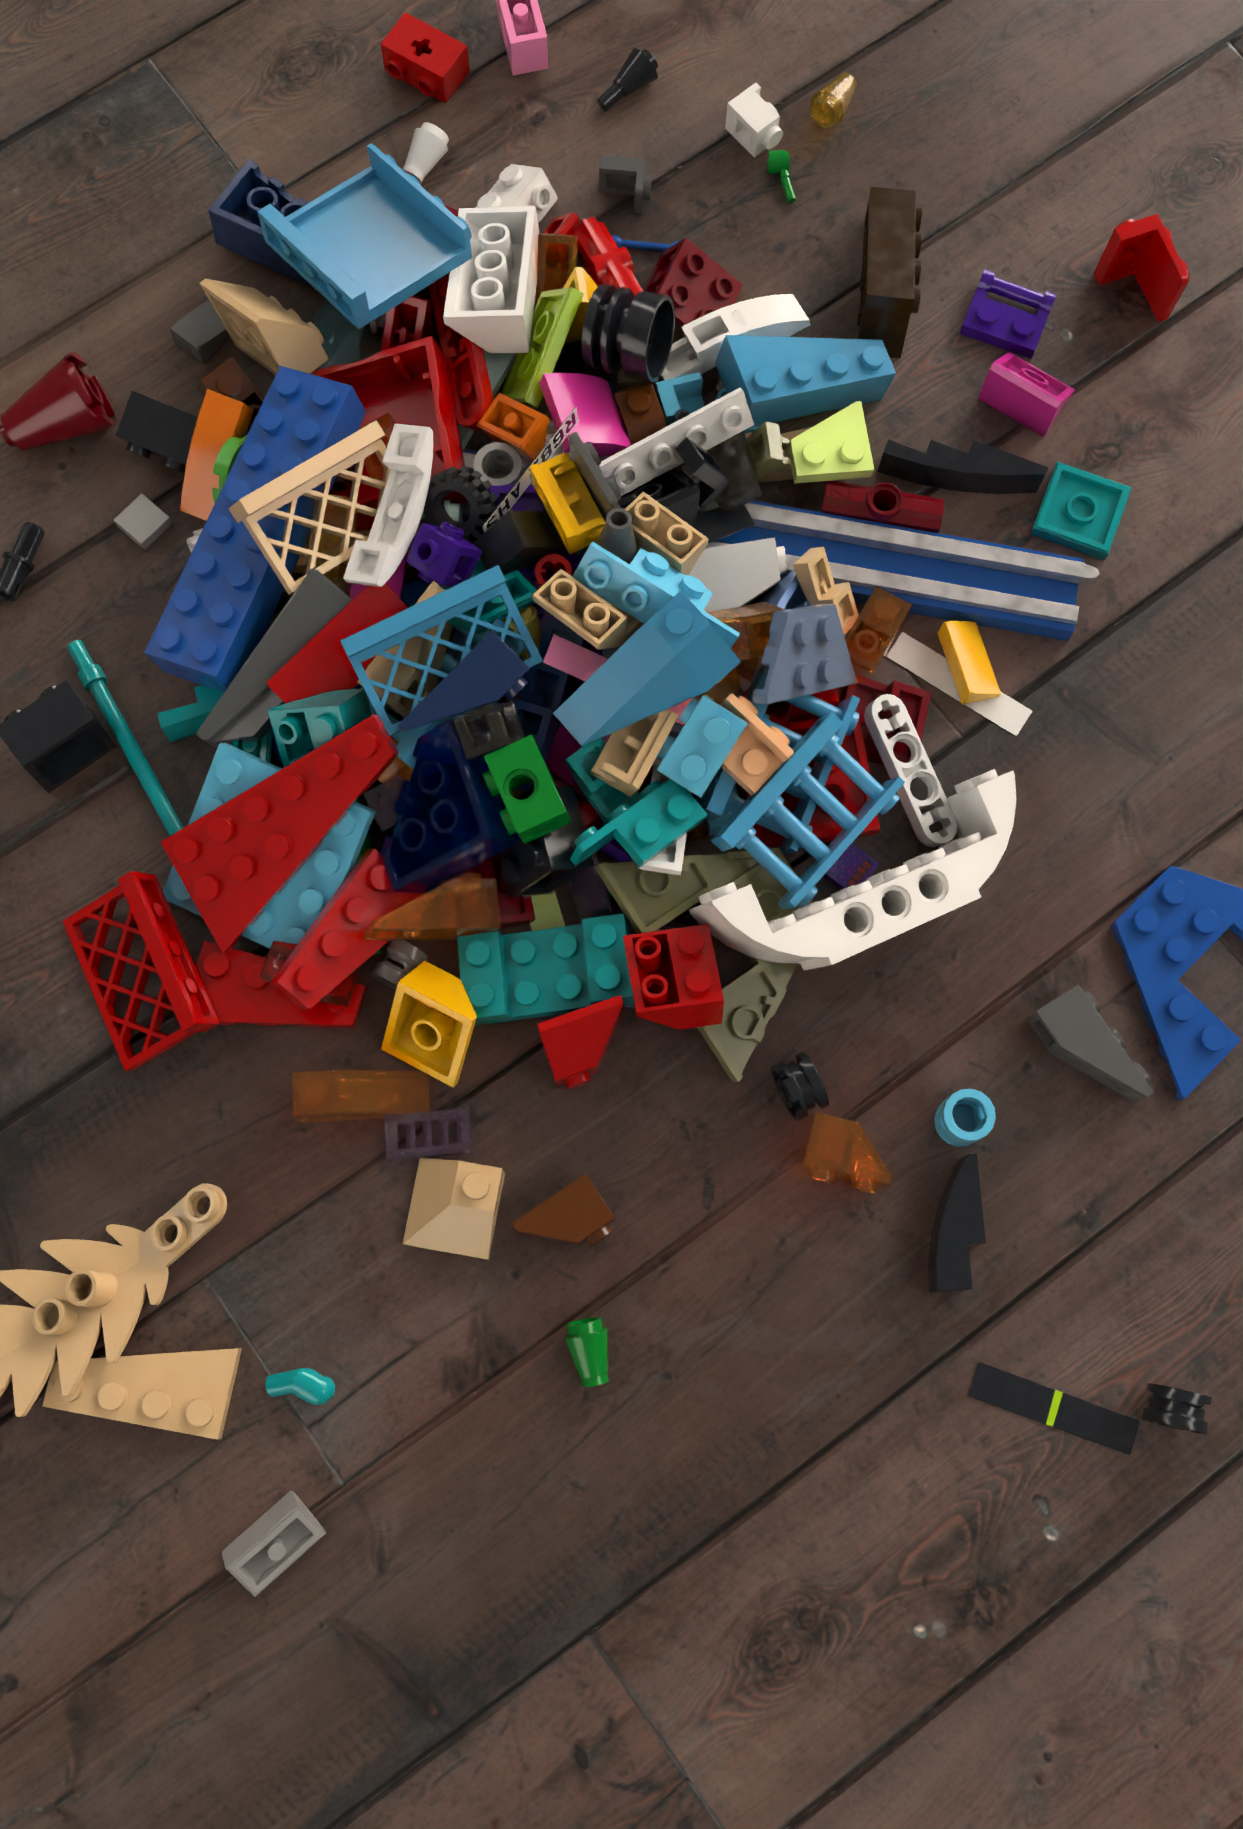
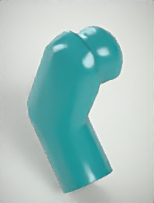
M299 1368L267 1376L265 1383L266 1391L271 1397L293 1394L311 1405H323L335 1393L334 1381L310 1368Z

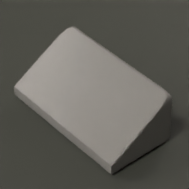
M289 1491L222 1551L225 1568L256 1597L322 1538L326 1531L301 1499L293 1491Z

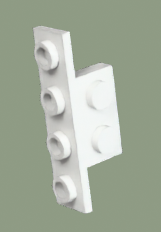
M738 388L601 461V464L598 465L604 478L611 476L614 479L622 496L684 463L675 448L686 437L704 450H708L753 426L754 423L744 391Z

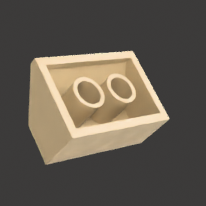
M206 278L200 282L202 289L235 346L274 375L277 374L280 366L310 374L328 360L321 345L324 343V338L318 328L312 322L307 324L303 322L293 309H284L274 296L267 297L252 287Z

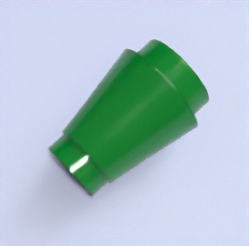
M601 1317L584 1318L566 1324L568 1334L564 1338L581 1378L582 1386L592 1387L607 1383L609 1381L607 1374L608 1328L603 1327Z

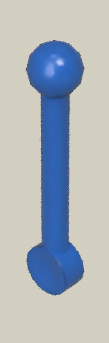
M612 235L618 248L626 247L663 252L679 242L675 241L672 245L622 240L619 236Z

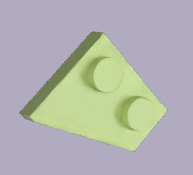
M861 401L852 403L790 440L788 454L789 458L792 459L791 470L794 484L871 478L875 469Z

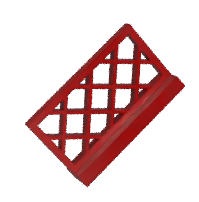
M130 871L118 879L119 886L63 920V924L125 1071H133L195 1033L207 1032L220 1024L156 875ZM124 897L130 907L126 923L112 919L117 901ZM90 918L99 921L93 943L86 941L80 927L82 923ZM110 925L124 929L117 952L104 947ZM134 933L141 935L146 945L142 960L128 956ZM102 954L115 958L109 980L102 978L98 970ZM126 962L139 967L133 989L120 985ZM150 971L158 973L162 982L158 998L144 993ZM118 991L131 996L125 1018L118 1016L113 1006ZM142 1000L155 1004L149 1027L135 1022ZM166 1009L174 1011L181 1027L170 1035L160 1031ZM133 1029L147 1034L142 1052L135 1056L129 1044Z

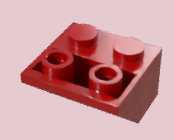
M709 924L623 936L636 1017L678 1030L722 1024L724 997Z

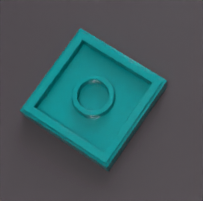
M1057 461L1030 534L1105 561L1132 487Z

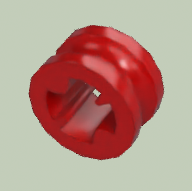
M548 554L542 557L535 567V579L538 588H541L546 583V570L550 568L554 572L562 569L572 576V567L569 561L558 554Z

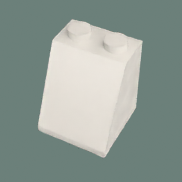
M775 537L705 548L689 574L699 579L706 589L713 592L704 611L722 621L777 585L781 580L780 574L787 571L784 546L776 547Z

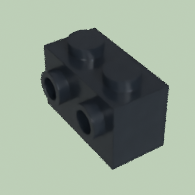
M131 391L115 436L128 443L126 450L149 459L151 452L164 457L163 465L185 474L191 440L198 417Z

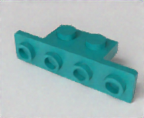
M669 779L662 784L659 780H656L640 793L639 797L641 800L630 807L627 803H624L615 809L607 817L609 823L597 830L592 826L583 832L574 841L577 847L570 860L577 866L616 838L640 868L703 822L708 814L690 792L677 782Z

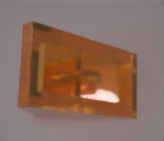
M538 234L537 302L541 292L562 289L575 267H578L577 235Z

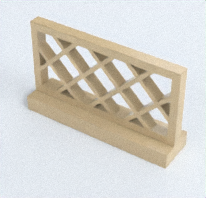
M377 420L244 496L229 508L237 523H244L289 595L296 591L308 572L315 568L316 560L325 562L316 568L324 574L350 558L354 545L348 548L349 540H368L367 536L351 532L354 513L356 511L369 516H376L391 471L382 462L386 446L381 438L385 436V433ZM374 453L384 467L382 481L362 475L364 459ZM356 464L354 472L346 470ZM339 476L353 481L349 501L328 495L331 478ZM360 483L380 489L377 509L357 504ZM322 484L321 492L312 490ZM303 495L319 500L316 521L294 515L297 498ZM327 503L347 509L344 529L323 524ZM289 504L287 513L278 510ZM266 516L285 520L282 542L267 538L257 522ZM293 523L314 529L310 550L289 544ZM321 531L342 537L339 555L333 557L318 552ZM274 548L280 549L279 556ZM287 551L309 557L306 575L296 581L293 580L285 567Z

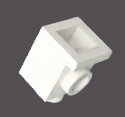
M754 83L728 102L725 129L754 158L765 149L770 150L774 148L783 136V131L779 128L780 116L771 103L765 102L760 97L761 87L757 83Z

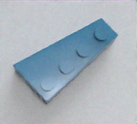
M725 335L715 361L727 394L738 388L744 391L754 423L751 427L760 426L766 421L775 423L846 408L857 401L865 404L882 400L896 374L882 340Z

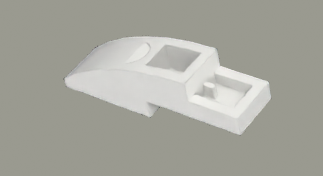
M793 294L758 297L720 308L681 327L685 337L672 344L669 359L661 377L665 381L697 372L703 374L716 367L715 361L725 335L790 337L810 326V321Z

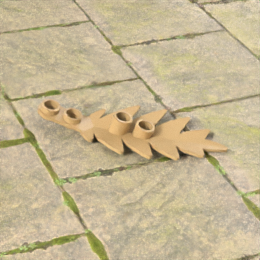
M208 1183L196 1186L169 1211L158 1218L145 1232L129 1226L107 1225L106 1231L122 1246L80 1239L42 1241L40 1248L72 1271L71 1275L26 1269L0 1271V1282L34 1307L0 1305V1397L12 1380L15 1415L17 1417H25L37 1400L49 1377L56 1356L58 1357L61 1395L69 1397L74 1393L91 1359L101 1327L103 1328L106 1360L108 1363H116L138 1321L146 1292L148 1293L150 1304L159 1305L164 1297L168 1283V1267L223 1219L227 1210V1198L220 1187ZM210 1199V1207L208 1212L206 1213L204 1207L206 1202ZM177 1228V1237L175 1241H173L172 1235L174 1230Z

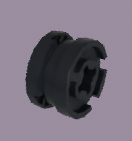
M805 1052L796 1054L797 1064L791 1061L787 1064L779 1062L771 1066L772 1077L788 1111L797 1121L807 1117L808 1111L814 1109L816 1104L822 1109L829 1106V1099L824 1084Z
M1147 1383L1146 1390L1153 1393V1398H1150L1149 1406L1143 1408L1142 1420L1207 1435L1208 1423L1204 1420L1205 1410L1200 1408L1204 1407V1404L1211 1405L1212 1397L1174 1387Z

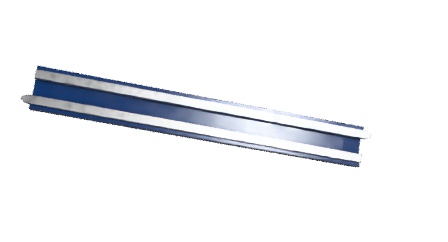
M462 449L465 467H470L469 473L471 474L474 472V458L478 451ZM721 494L705 509L698 507V515L737 499H742L755 525L711 542L705 548L775 537L776 547L784 546L787 562V571L780 574V582L794 569L793 564L810 548L824 546L834 583L849 582L854 601L857 604L952 621L976 622L980 626L1034 634L1068 641L1074 633L1078 618L1079 606H1076L1078 584L1093 583L1099 576V571L1095 567L1085 564L1082 558ZM469 502L461 504L463 522L467 521L471 514Z

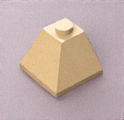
M420 1158L403 1245L489 1260L505 1178L503 1168L458 1160Z

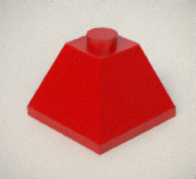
M621 995L537 1024L540 1041L557 1087L566 1084L567 1089H574L592 1081L590 1075L598 1072L622 1022L623 1000Z

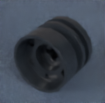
M611 284L599 285L592 294L583 322L581 343L584 365L589 370L598 372L605 370L608 374L619 373L623 368V372L628 378L648 382L657 381L665 369L673 343L675 309L671 297L648 291L639 292L634 297V293L630 288L622 287L617 289L615 285Z

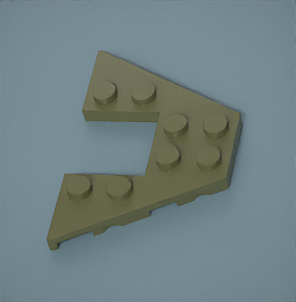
M769 848L793 871L779 848ZM747 851L684 856L681 876L638 869V865L634 861L601 863L594 867L637 934L657 931L700 901L698 896L732 882L735 883L737 889L752 885L767 922L794 914V910L800 908L797 905L795 908L783 910L777 904L788 890ZM748 956L753 965L722 986L724 997L722 1024L697 1027L732 1082H739L743 1078L742 1072L757 1043L761 1042L765 1034V1027L769 1019L775 1015L787 991L786 986L796 966L800 965V963H774Z

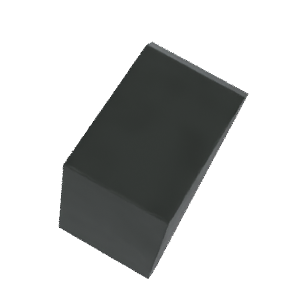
M509 510L474 542V545L483 551L480 559L485 571L499 565L503 575L534 565L548 554L559 555L567 551L548 513L538 511Z

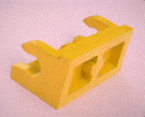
M562 453L545 462L530 466L532 484L569 554L589 546L592 541L594 543L597 542L605 520L570 455Z

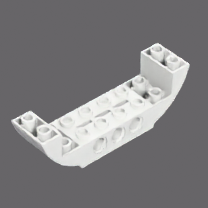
M995 769L954 786L957 794L948 797L947 800L957 821L958 839L939 846V849L930 853H924L907 860L901 866L867 878L865 882L839 890L831 894V897L794 910V914L767 922L752 885L737 889L734 882L698 896L701 905L690 909L689 912L701 925L709 924L710 933L728 947L752 958L774 963H800L803 971L830 966L981 898L979 888L997 867L1007 848L1014 825L1016 808L1014 771L998 776Z

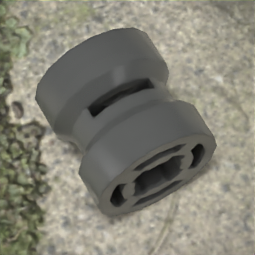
M393 937L386 947V957L383 961L376 963L371 974L382 983L396 990L398 982L424 960L427 962L429 957L412 944L398 937Z

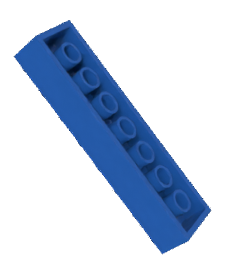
M284 366L279 367L144 652L165 673L225 692L261 641L285 588L244 523L240 522L238 524L229 508L244 496L358 431L366 410L351 385ZM337 476L331 478L329 492ZM322 484L312 490L321 492ZM303 495L297 498L294 515L316 521L319 500ZM289 504L278 510L287 513ZM266 516L257 522L267 538L282 542L285 520ZM293 523L289 544L304 548L312 528ZM274 548L279 556L280 549ZM287 551L285 567L290 575H292L300 555Z

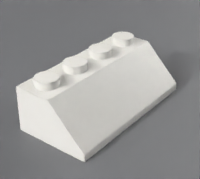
M536 206L459 208L458 217L463 218L471 230L472 259L450 271L443 315L444 324L489 353H529L541 249Z

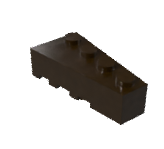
M871 187L864 222L863 264L859 290L861 291L857 318V325L860 327L857 339L882 340L890 358H901L911 313H918L921 298V289L914 288V286H918L921 274V261H915V259H918L920 255L922 234H915V232L920 230L922 208L916 207V191Z

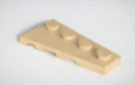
M242 1348L120 1356L116 1363H108L106 1357L91 1358L78 1386L69 1397L61 1395L58 1361H55L50 1373L42 1407L219 1440L222 1439Z

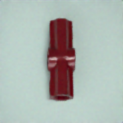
M826 481L821 512L939 533L945 504L944 499L901 492L898 487L888 482H881L873 487L838 481ZM875 505H884L889 508V511H881Z

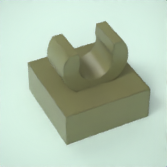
M766 421L744 440L748 477L762 479L770 471L780 472L792 464L791 458L783 457V450L790 445V441L780 435L779 424Z

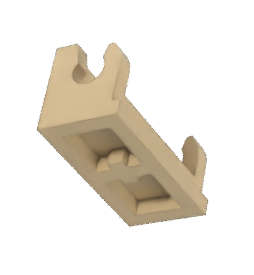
M665 710L612 733L590 774L631 797L642 785L679 715L673 711Z

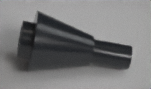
M633 48L615 77L613 85L597 99L599 106L605 112L623 96L626 97L658 79L656 71L658 63L646 49L640 51L637 48Z

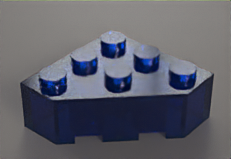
M449 719L417 739L413 751V756L417 757L410 780H404L394 812L399 815L392 837L386 836L381 851L394 892L427 893L521 841L517 832L509 835L499 811L506 808L500 794L492 796L482 773L489 770L484 756L489 754L490 750L481 725Z

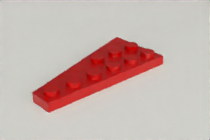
M372 715L161 841L164 850L223 954L229 952L238 942L237 939L258 919L266 905L278 892L282 891L323 843L322 840L347 815V811L360 795L371 787L399 754L379 715Z

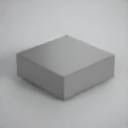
M142 493L114 519L117 527L144 550L173 524L170 517Z

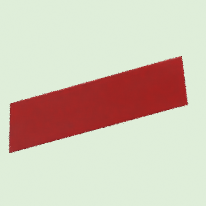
M386 583L382 587L368 585L270 678L266 684L285 704L328 691L352 690L358 684L359 678L341 645V640L408 607ZM376 656L361 663L364 670L367 669Z

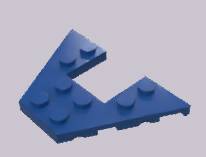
M1170 865L1111 924L1117 943L1123 948L1125 954L1124 961L1129 975L1133 974L1142 998L1140 1003L1150 1030L1156 1034L1159 1042L1158 1050L1160 1056L1165 1058L1177 1089V1093H1175L1176 1098L1181 1101L1241 1041L1232 1030L1178 979L1228 928L1243 941V888Z

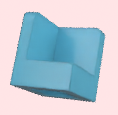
M700 372L656 382L655 393L665 417L666 427L675 422L674 415L678 410L684 409L691 414L705 406L701 395L703 379Z

